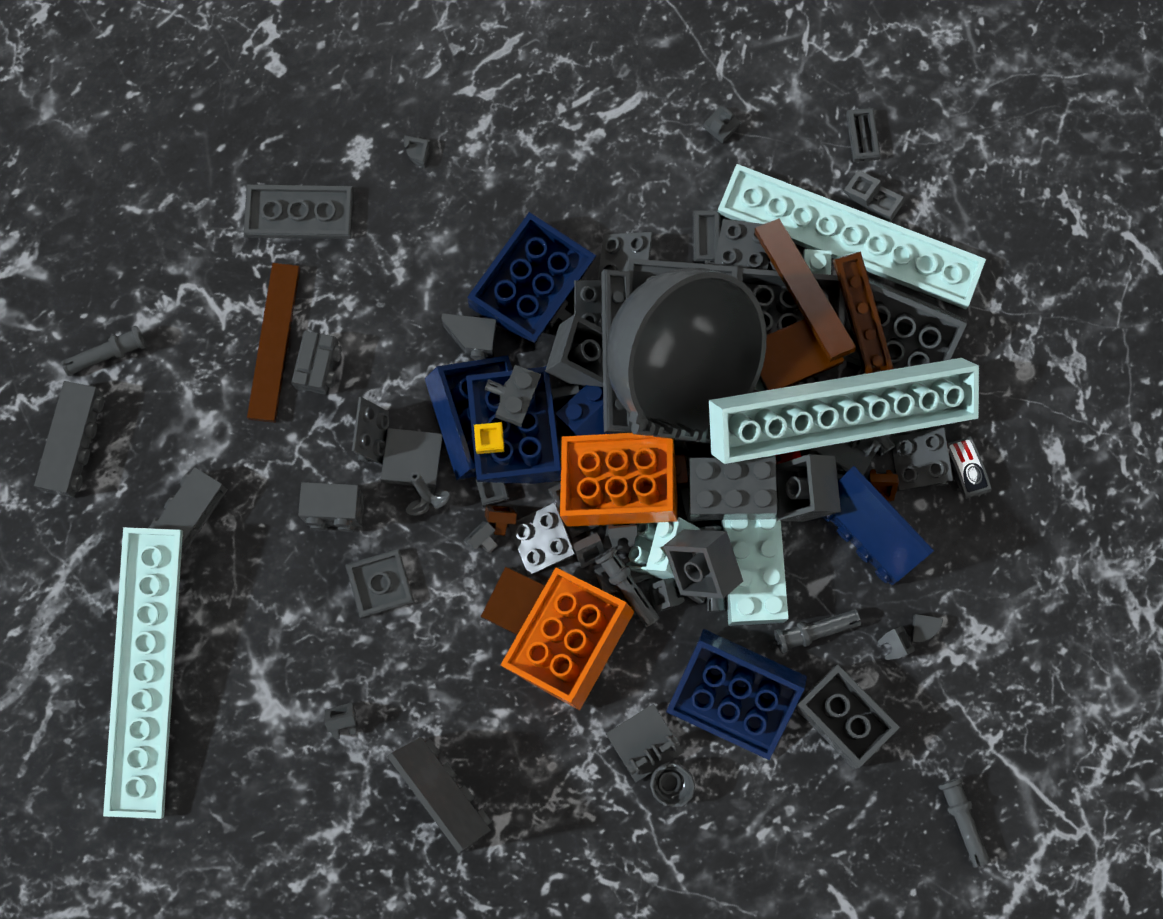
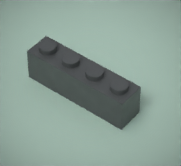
M69 381L63 382L34 487L42 492L75 498L76 491L81 489L83 482L82 469L89 461V444L96 435V419L98 412H102L105 402L103 393L96 387Z
M195 467L191 472H187L180 482L181 488L176 495L169 497L164 506L165 511L149 527V529L183 530L181 558L228 490L221 483Z

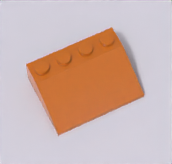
M633 433L562 436L560 517L565 525L568 527L678 522L674 438L644 436Z
M556 567L503 659L501 666L559 700L581 710L633 616L634 610L627 602Z

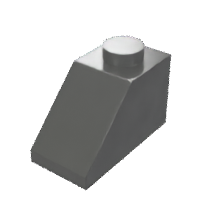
M442 313L443 327L466 355H470L475 360L487 359V357L493 358L497 332L496 319Z

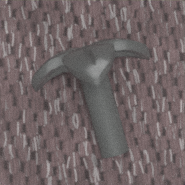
M416 471L410 474L409 478L421 499L415 500L406 508L407 514L421 515L428 511L430 503L437 509L449 501L451 494L448 491L442 490L433 494L436 488H429L419 472Z

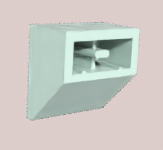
M678 517V522L637 523V537L635 538L634 546L631 547L629 552L630 562L626 566H629L631 571L650 574L660 579L673 578V581H675L663 546L684 529H701Z

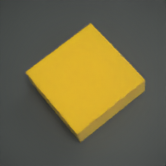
M502 422L474 425L476 454L505 452Z

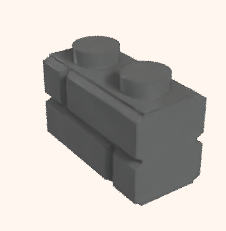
M304 331L291 382L294 388L325 395L327 394L328 387H333L336 373L332 371L334 361L339 362L342 347L338 346L339 343L336 337Z

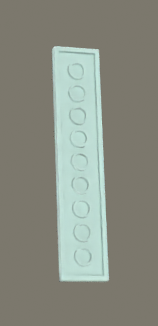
M736 164L717 211L721 216L735 221L766 224L780 218L794 244L811 250L832 251L831 258L833 259L861 251L867 272L963 309H967L986 261L985 258L739 164Z
M123 527L103 816L164 818L183 530Z

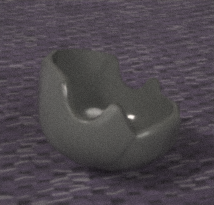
M678 763L660 765L652 773L650 782L653 797L666 807L685 806L693 798L696 787L690 771Z

